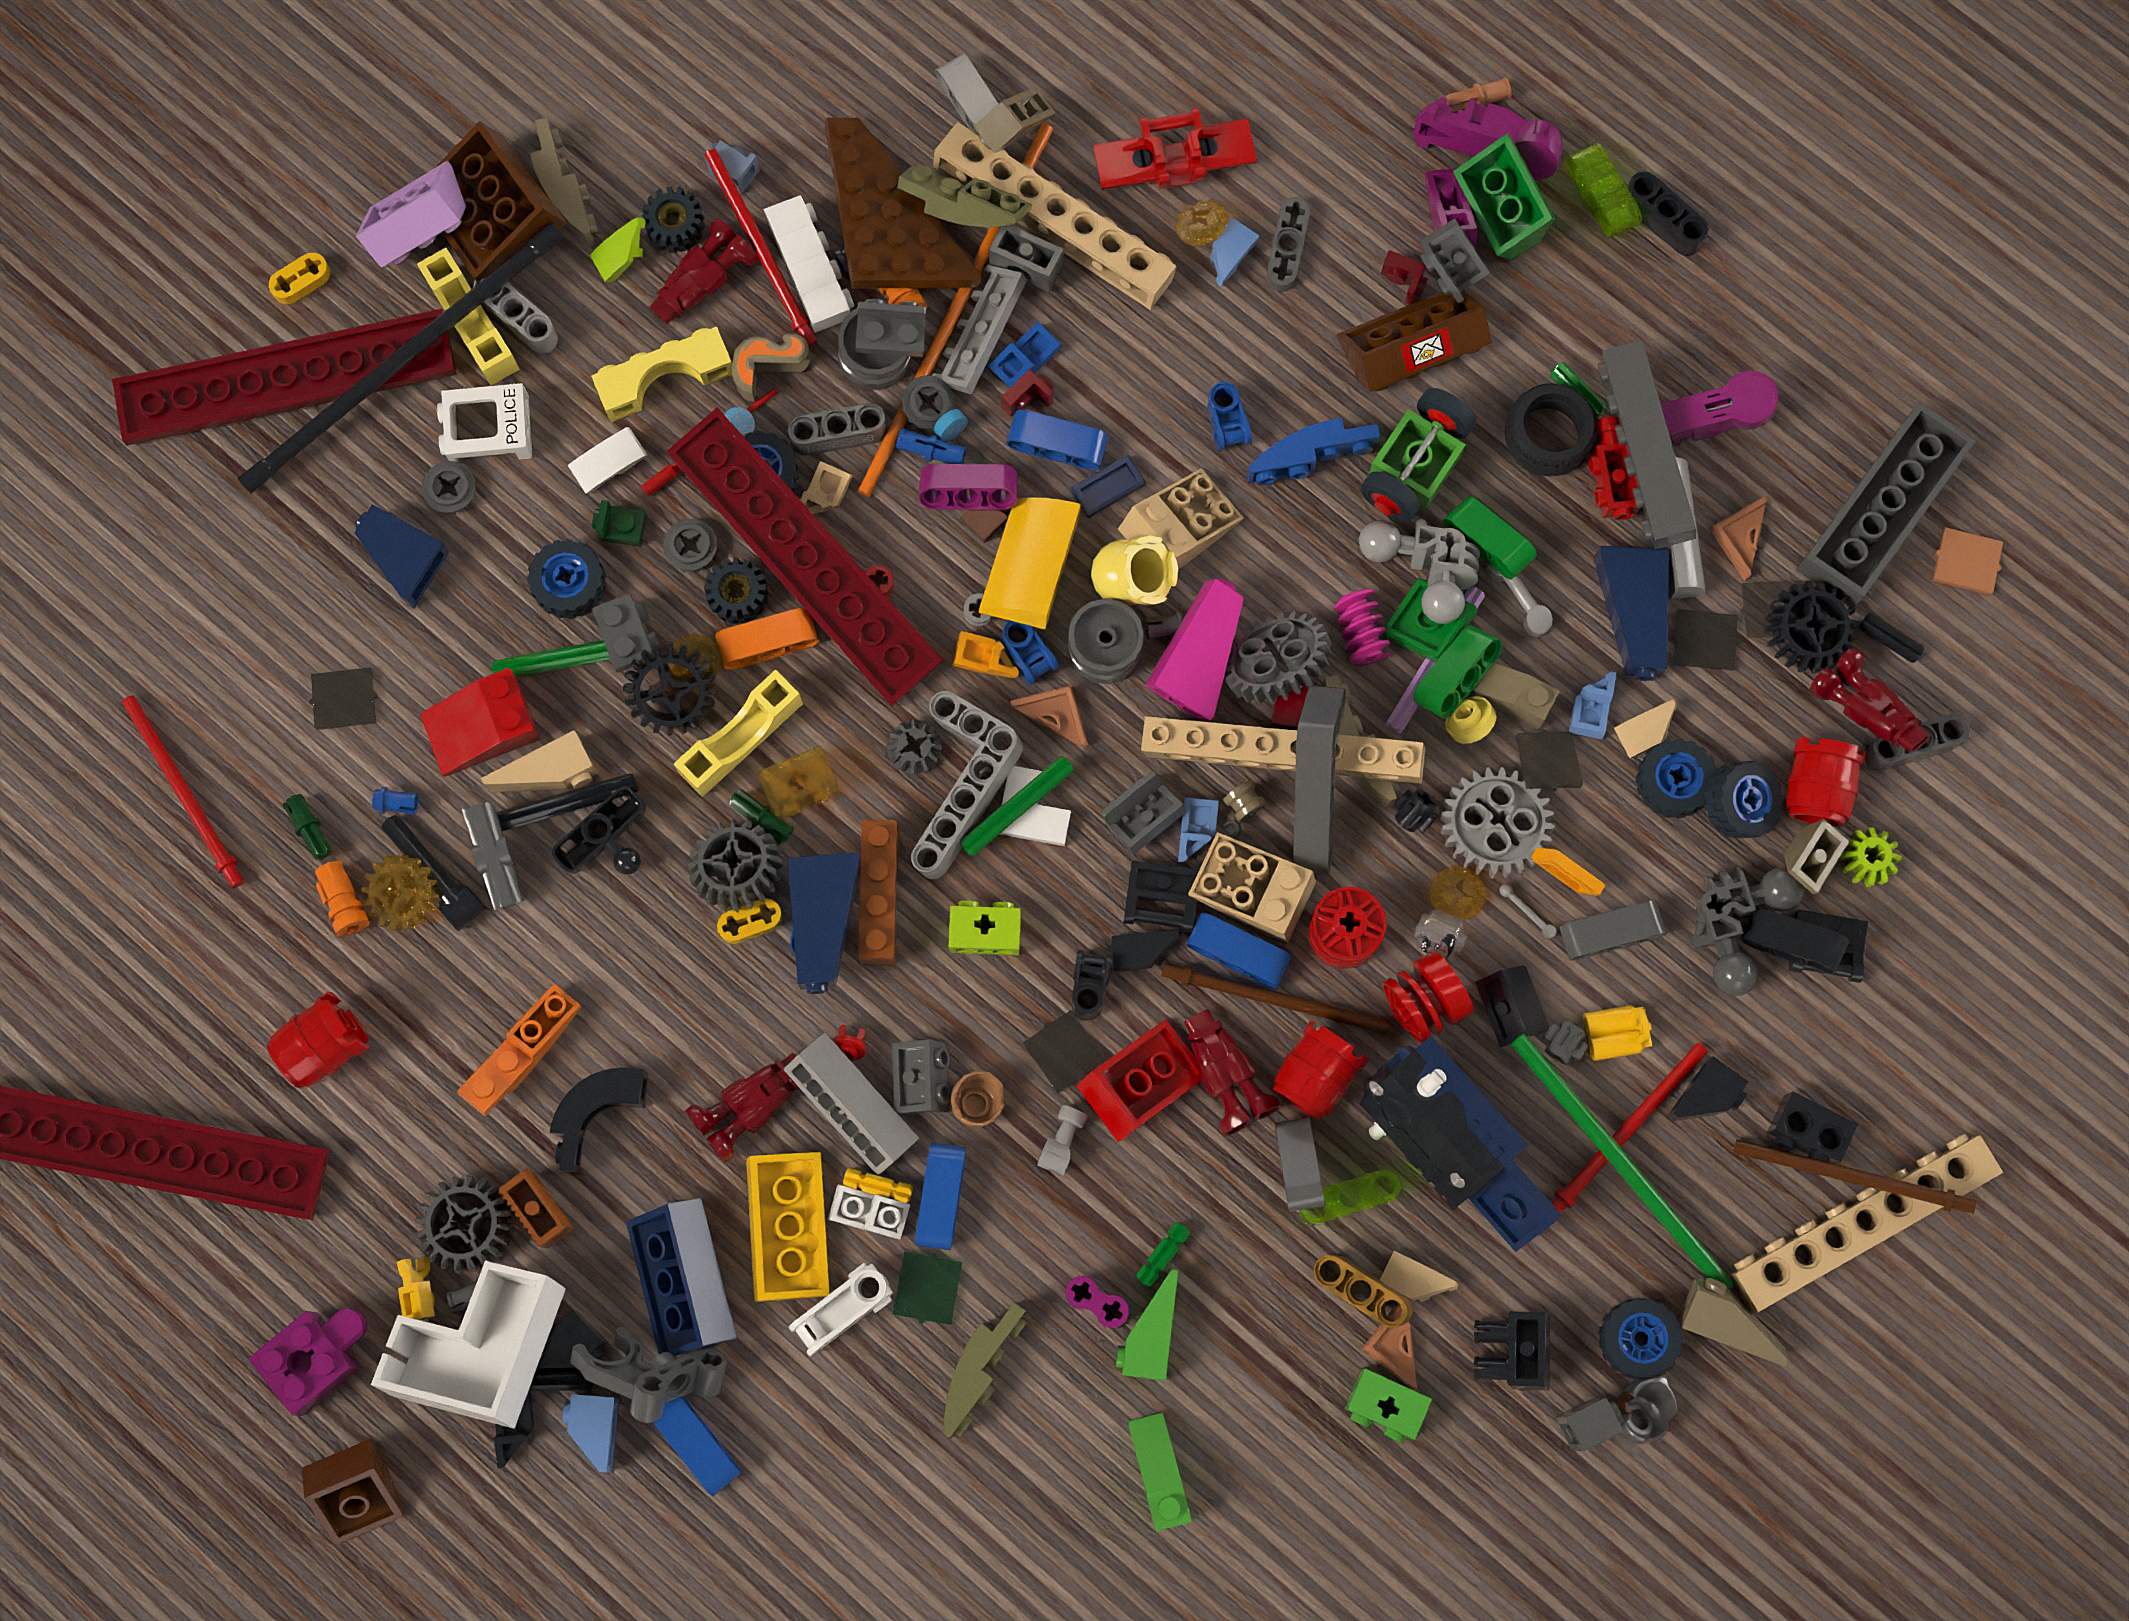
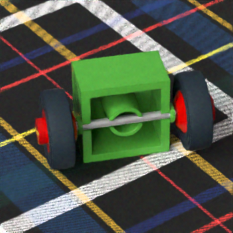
M1428 388L1422 394L1417 403V410L1422 417L1409 409L1407 410L1372 462L1369 474L1361 486V493L1364 498L1377 510L1395 520L1409 522L1414 518L1419 508L1424 512L1426 511L1462 456L1466 444L1456 438H1466L1476 424V416L1470 407L1458 397L1442 389Z

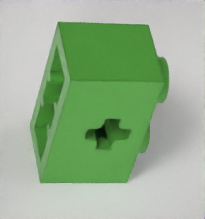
M1364 1368L1361 1369L1345 1410L1352 1413L1350 1420L1368 1428L1371 1427L1373 1422L1386 1428L1383 1435L1404 1444L1406 1438L1410 1440L1416 1439L1432 1399ZM1390 1398L1392 1400L1390 1406L1396 1410L1394 1414H1386L1383 1417L1381 1416L1382 1409L1377 1405L1379 1401L1384 1402Z

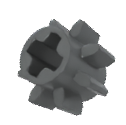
M1563 1020L1560 1026L1553 1023L1542 1038L1543 1041L1548 1043L1544 1051L1562 1064L1567 1065L1570 1059L1577 1062L1588 1048V1045L1582 1042L1586 1034L1579 1027L1568 1021Z

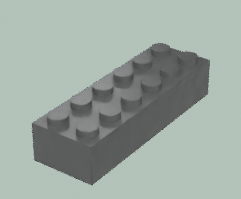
M1919 402L1906 417L1796 570L1816 584L1825 582L1827 592L1833 587L1837 588L1835 597L1840 599L1843 596H1848V601L1845 604L1854 608L1869 591L1977 440Z

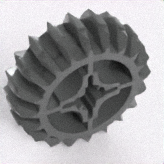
M732 820L730 827L725 828L719 822V831L713 833L706 829L708 839L706 841L696 839V845L699 850L690 851V858L693 861L688 864V870L692 874L690 882L696 888L697 895L702 899L705 898L707 904L711 907L718 903L719 909L725 912L731 904L733 910L738 913L741 904H746L752 910V901L758 899L765 903L766 898L763 893L765 891L774 893L775 886L772 882L781 881V874L778 871L783 868L782 859L779 857L781 854L780 848L774 844L773 836L769 833L765 834L763 827L760 825L753 828L751 822L746 820L739 827L738 822ZM741 846L751 847L760 852L761 855L743 852ZM717 876L718 879H727L730 886L717 884L710 877Z
M467 1175L462 1185L460 1178L454 1176L451 1179V1189L442 1181L438 1183L440 1195L433 1191L427 1193L428 1198L433 1201L432 1204L421 1203L419 1205V1208L426 1211L427 1214L426 1218L416 1217L415 1219L416 1223L425 1225V1229L416 1232V1237L420 1239L428 1238L420 1246V1249L423 1252L434 1249L430 1254L429 1260L436 1263L442 1258V1269L449 1270L454 1263L455 1272L463 1273L467 1263L470 1272H477L478 1259L484 1265L485 1261L491 1262L488 1256L489 1253L500 1258L502 1252L496 1247L497 1244L509 1245L510 1240L502 1237L503 1231H513V1225L504 1223V1219L513 1216V1211H501V1208L507 1204V1200H504L503 1197L495 1199L499 1194V1188L494 1185L487 1190L488 1180L481 1178L475 1186L474 1176ZM464 1195H475L481 1198L486 1205L467 1211L458 1202L457 1198ZM446 1207L449 1213V1220L447 1224L440 1229L441 1232L439 1233V1218L443 1209ZM491 1215V1229L488 1237L482 1244L483 1239L480 1235V1228L489 1219L488 1216ZM462 1217L472 1221L471 1224H467L471 1226L468 1232L458 1229V1224H462L459 1222ZM462 1237L466 1244L471 1246L473 1251L455 1254L446 1248L443 1243Z

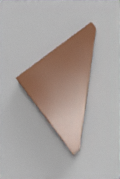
M1765 496L1722 520L1710 529L1743 581L1748 580L1752 574L1751 570L1767 503Z
M1072 685L1010 701L1011 708L1081 748L1088 747Z
M1398 1302L1387 1315L1390 1320L1397 1321L1402 1315V1307ZM1409 1321L1400 1327H1387L1380 1324L1362 1346L1361 1350L1407 1388L1416 1391L1418 1385L1416 1382L1414 1351Z

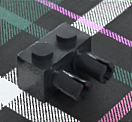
M1509 1311L1507 1321L1475 1320L1474 1329L1477 1331H1489L1474 1332L1475 1343H1507L1509 1347L1507 1358L1475 1356L1474 1365L1476 1367L1489 1368L1473 1369L1475 1380H1507L1508 1386L1512 1389L1550 1391V1316L1546 1312Z

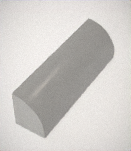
M1676 457L1695 523L1696 539L1663 547V549L1669 550L1670 599L1700 597L1706 594L1688 462Z
M825 1032L783 1069L877 1175L883 1172L919 1139Z

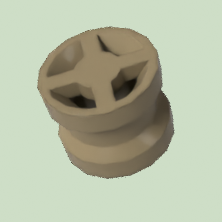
M1251 780L1239 785L1223 799L1227 806L1235 810V818L1239 823L1256 814L1267 804L1262 796H1258L1255 793V785Z

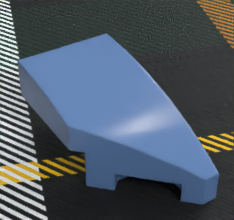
M1234 218L1220 231L1212 244L1213 250L1210 260L1211 264H1215L1217 272L1216 282L1220 287L1236 272L1239 262L1252 250L1259 239L1258 234Z
M1611 671L1602 680L1582 688L1580 695L1576 696L1574 700L1569 733L1603 739L1606 732L1609 705L1613 698L1617 672Z
M1184 797L1183 804L1187 812L1182 815L1178 862L1187 860L1215 836L1218 800Z

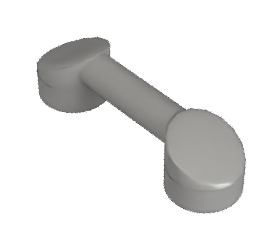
M1486 563L1485 572L1487 576L1494 582L1505 581L1526 611L1527 615L1523 622L1525 631L1533 637L1546 635L1553 622L1550 610L1536 603L1518 575L1511 580L1507 579Z

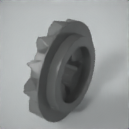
M933 376L915 378L907 385L901 396L903 403L902 411L909 418V423H914L921 429H934L938 419L946 412L953 410L955 406L954 396L949 386L941 379ZM935 393L937 396L931 404L934 411L928 408L920 412L919 409L923 403L920 397L922 396L926 399Z
M454 461L441 462L433 466L424 476L422 495L429 507L439 513L456 514L462 508H468L469 502L473 497H476L475 488L477 483L471 471L463 464ZM443 479L450 485L457 483L455 489L458 496L455 497L450 493L442 495L445 489L441 480Z
M684 519L672 525L666 532L663 540L664 554L672 566L681 569L683 572L693 570L699 572L704 566L711 565V561L717 553V538L713 529L705 522L698 519ZM681 538L689 542L699 540L696 545L700 554L694 553L691 550L683 553L686 548Z
M913 719L906 723H900L893 732H890L887 753L891 763L898 770L907 774H922L932 769L939 761L942 752L941 739L938 732L928 722L924 723ZM908 735L915 742H924L920 746L922 758H919L918 754H915L913 751L905 752V749L909 746Z

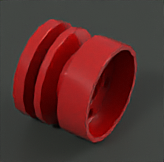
M1356 887L1337 888L1327 893L1314 909L1307 929L1309 945L1315 956L1328 966L1338 969L1356 968L1367 962L1383 941L1387 927L1385 911L1378 899L1366 890ZM1345 918L1351 919V924L1356 926L1351 932H1346V927L1340 925L1343 924Z
M1434 950L1413 962L1412 966L1416 980L1406 971L1401 970L1396 975L1398 982L1393 978H1388L1382 982V988L1392 1013L1400 1025L1419 1044H1422L1431 1036L1430 1031L1437 1036L1443 1032L1439 1015L1449 1024L1455 1025L1474 1012L1472 1001L1461 980L1448 962Z

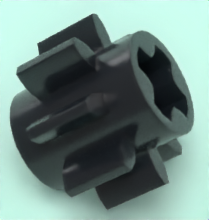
M1408 789L1393 805L1399 810L1395 815L1396 821L1409 832H1415L1418 828L1425 832L1438 818V815L1433 812L1437 807L1436 801L1430 794L1420 789L1414 793Z

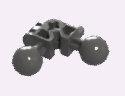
M1736 867L1735 877H1730L1726 871H1720L1718 881L1716 882L1708 875L1704 876L1706 893L1696 906V923L1698 924L1689 945L1692 949L1716 946L1719 959L1714 965L1713 977L1717 987L1726 994L1732 996L1744 995L1755 987L1758 979L1757 966L1752 958L1739 951L1736 940L1743 934L1740 922L1736 919L1750 917L1756 910L1755 907L1765 904L1777 911H1789L1797 907L1803 899L1804 886L1788 873L1787 868H1774L1768 871L1762 877L1760 884L1748 887L1747 880L1740 867ZM1711 901L1714 905L1723 906L1718 913H1716L1715 909L1707 908Z

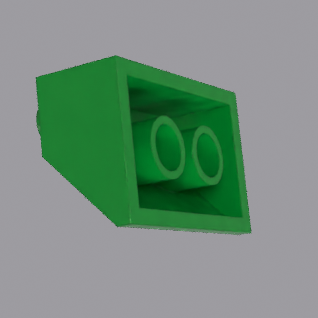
M1505 134L1453 171L1499 257L1514 260L1539 243L1555 220L1509 134Z

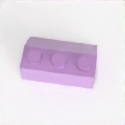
M448 160L369 208L356 237L381 268L390 262L394 264L400 263L410 254V250L417 246L420 249L427 247L435 240L437 234L442 231L450 233L462 223L461 217L466 205L453 168Z

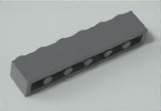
M1643 340L1603 350V363L1597 364L1602 384L1608 382L1611 394L1606 395L1610 414L1617 413L1620 425L1615 426L1616 436L1619 445L1626 444L1629 456L1623 457L1628 477L1635 476L1638 488L1632 489L1637 509L1644 508L1646 519L1641 521L1646 541L1652 539L1655 550L1696 539L1695 523Z

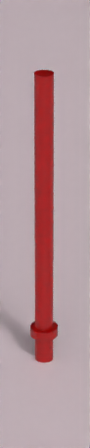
M716 148L708 150L704 155L793 322L791 324L793 331H798L809 347L815 345L818 341L809 326L811 324L809 317L804 316Z
M135 696L126 697L122 700V704L217 862L215 868L218 873L224 874L231 888L234 889L241 886L245 881L236 868L238 862L235 857L229 856Z
M1696 1043L1612 1135V1138L1620 1147L1628 1141L1708 1053L1703 1045ZM1600 1150L1564 1189L1559 1188L1556 1191V1198L1551 1204L1560 1214L1567 1207L1572 1208L1576 1203L1574 1199L1608 1163V1160Z

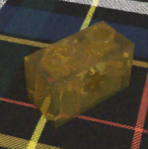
M821 745L757 772L773 812L777 816H793L802 811L803 805L813 801L816 804L826 802L835 796L834 792L840 790ZM799 778L804 782L805 788L802 790H798L795 780Z

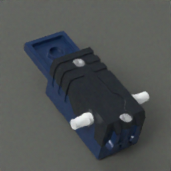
M1432 1036L1416 1049L1412 1046H1403L1375 1074L1364 1082V1095L1359 1104L1375 1121V1125L1369 1129L1370 1136L1375 1140H1379L1383 1135H1387L1415 1168L1421 1169L1423 1172L1422 1176L1428 1182H1432L1435 1185L1434 1189L1436 1192L1448 1200L1446 1203L1452 1210L1469 1199L1515 1252L1562 1216L1513 1161L1528 1144Z

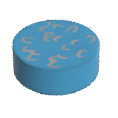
M734 407L724 413L743 436L750 432L753 433L755 421L748 410Z
M959 409L950 410L938 419L934 432L942 441H950L963 432L968 424V419Z

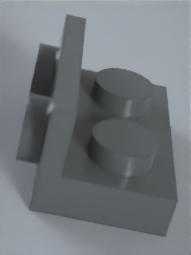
M868 299L865 302H858L855 352L923 357L926 307L919 306L918 303L911 301L900 302L899 305L885 304V301L880 299Z
M931 1039L892 1043L895 1112L898 1115L926 1112L947 1113L951 1091L947 1082V1067L949 1066L950 1059L946 1043Z

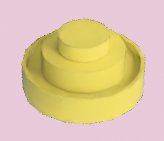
M1480 696L1469 697L1461 703L1450 717L1446 718V730L1456 742L1462 744L1476 742L1484 738L1494 727L1497 718L1496 711L1486 698Z

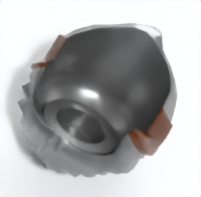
M1661 1376L1634 1381L1620 1393L1617 1398V1407L1624 1420L1620 1425L1624 1431L1623 1435L1630 1442L1635 1444L1649 1443L1662 1438L1667 1434V1431H1671L1670 1422L1676 1417L1677 1403L1673 1392L1668 1386L1666 1377Z

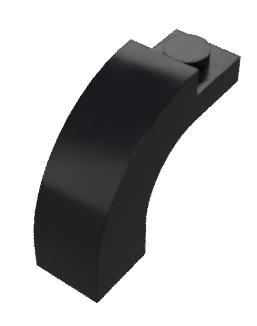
M611 1068L586 1077L565 1095L554 1114L550 1128L551 1134L563 1137V1142H558L555 1153V1162L560 1164L559 1170L565 1173L580 1174L585 1132L590 1122L600 1112L619 1106L645 1107L648 1072L638 1068Z

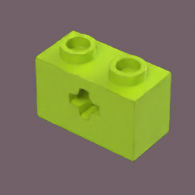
M959 901L958 906H950V953L1020 956L1021 908H1014V903L994 902L993 907H979V902ZM983 920H988L990 926L995 928H989L988 934H981V930L978 927L982 926Z

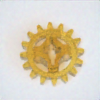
M409 855L384 857V863L373 864V868L376 871L375 874L365 875L370 885L362 887L361 891L368 893L369 898L362 903L363 906H372L373 908L368 915L369 918L380 917L378 926H390L392 931H400L403 928L404 930L414 929L415 922L425 923L427 921L423 914L424 912H434L435 908L429 902L430 899L438 898V894L431 892L430 887L437 884V881L428 880L426 876L430 873L431 869L430 867L419 868L421 865L420 859L411 858L409 860Z

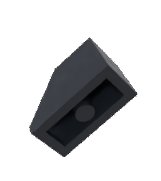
M1713 1056L1703 1063L1666 1118L1670 1121H1679L1719 1115L1729 1111L1730 1108L1735 1111L1747 1096L1743 1089L1749 1081Z
M572 1310L549 1333L536 1369L576 1368L570 1363L573 1346L576 1344L585 1345L588 1353L600 1360L605 1354L602 1348L608 1342L578 1311Z

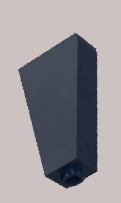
M1600 546L1595 554L1594 563L1625 674L1636 676V679L1639 681H1654L1657 677H1661L1667 669L1669 550Z
M859 852L788 858L797 981L800 990L807 989V994L828 992V987L836 986L861 868Z

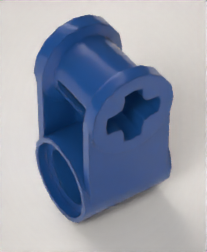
M1228 382L1215 384L1209 393L1207 410L1218 451H1224L1226 446L1245 442L1246 445L1251 444V429L1248 419L1244 414L1237 388ZM1219 396H1224L1230 399L1232 404L1227 407H1221L1216 404L1215 399Z
M1010 620L1005 623L1003 628V645L1029 686L1035 683L1034 679L1050 669L1055 671L1059 668L1054 655L1047 645L1042 642L1032 626ZM1014 630H1022L1027 634V639L1021 643H1015L1009 638V634Z

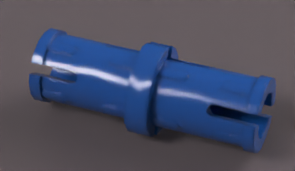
M905 428L901 429L896 443V449L924 456V460L929 462L934 459L947 464H963L967 447L941 441L937 435L932 434L928 437Z

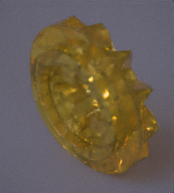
M1199 199L1196 205L1190 206L1186 204V211L1178 213V222L1175 224L1178 236L1183 242L1190 245H1205L1222 235L1228 224V216L1222 204H1216L1213 199L1207 202ZM1196 218L1206 219L1207 226L1196 222Z
M696 633L685 637L680 636L674 644L673 652L679 653L682 644L687 645L686 655H691L695 650H700V660H708L709 667L703 673L714 672L716 677L722 664L717 645L708 636ZM667 663L675 675L694 676L687 668L681 665Z
M1452 865L1440 871L1433 879L1430 886V900L1434 909L1442 917L1452 921H1464L1474 917L1481 910L1485 903L1486 887L1483 885L1480 876L1476 875L1468 867L1465 869L1464 867ZM1462 880L1463 892L1471 897H1462L1453 906L1454 894L1449 892L1448 889L1455 888Z

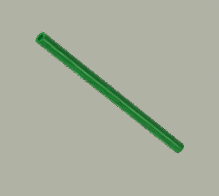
M1523 1033L1511 1043V1046L1707 1278L1716 1279L1725 1284L1727 1289H1730L1734 1284L1733 1280L1526 1034Z

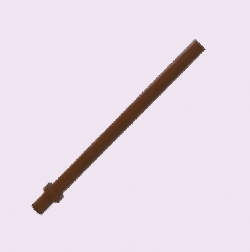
M1164 963L1161 976L1181 981L1183 986H1188L1189 983L1386 1034L1388 1030L1389 1020L1192 970L1193 966L1186 965L1183 968Z
M1738 1139L1734 1147L1733 1153L1941 1205L1944 1206L1943 1210L1950 1212L1953 1208L1974 1214L1977 1203L1976 1199L1956 1195L1955 1190L1948 1189L1947 1192Z

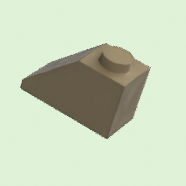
M1825 819L1799 829L1784 853L1788 873L1812 894L1818 893L1849 841Z

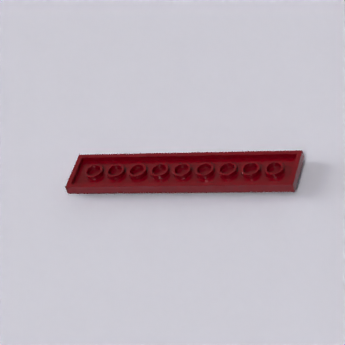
M437 309L112 379L122 441L127 446L335 401L444 311L443 309ZM446 332L374 392L457 375L449 332Z
M718 407L666 451L671 459L891 707L943 663V660Z
M0 1086L1 1160L311 1221L314 1219L330 1150Z

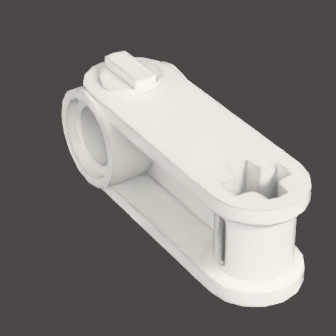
M866 1263L860 1265L848 1275L850 1278L848 1281L788 1327L791 1332L796 1331L807 1346L808 1350L806 1353L809 1357L820 1351L872 1310L874 1313H877L892 1301L890 1296L894 1292L889 1287L886 1277L878 1272L873 1264L867 1266ZM868 1278H875L879 1283L878 1294L873 1298H865L861 1292V1285ZM807 1326L810 1327V1329L812 1330V1332L815 1334L816 1338L813 1336V1334L811 1333V1331L808 1329Z

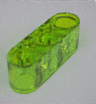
M1598 142L1592 143L1565 157L1566 168L1571 179L1607 237L1612 238L1641 223L1642 217L1637 203L1601 144Z
M1389 1170L1369 1173L1322 1188L1325 1206L1324 1215L1321 1218H1312L1308 1215L1306 1209L1299 1210L1298 1215L1307 1225H1322L1391 1202L1400 1193L1401 1183L1398 1176ZM1384 1178L1390 1182L1392 1191L1389 1196L1382 1197L1374 1190L1376 1179ZM1349 1188L1356 1192L1358 1203L1355 1207L1349 1208L1342 1204L1340 1193L1343 1189Z

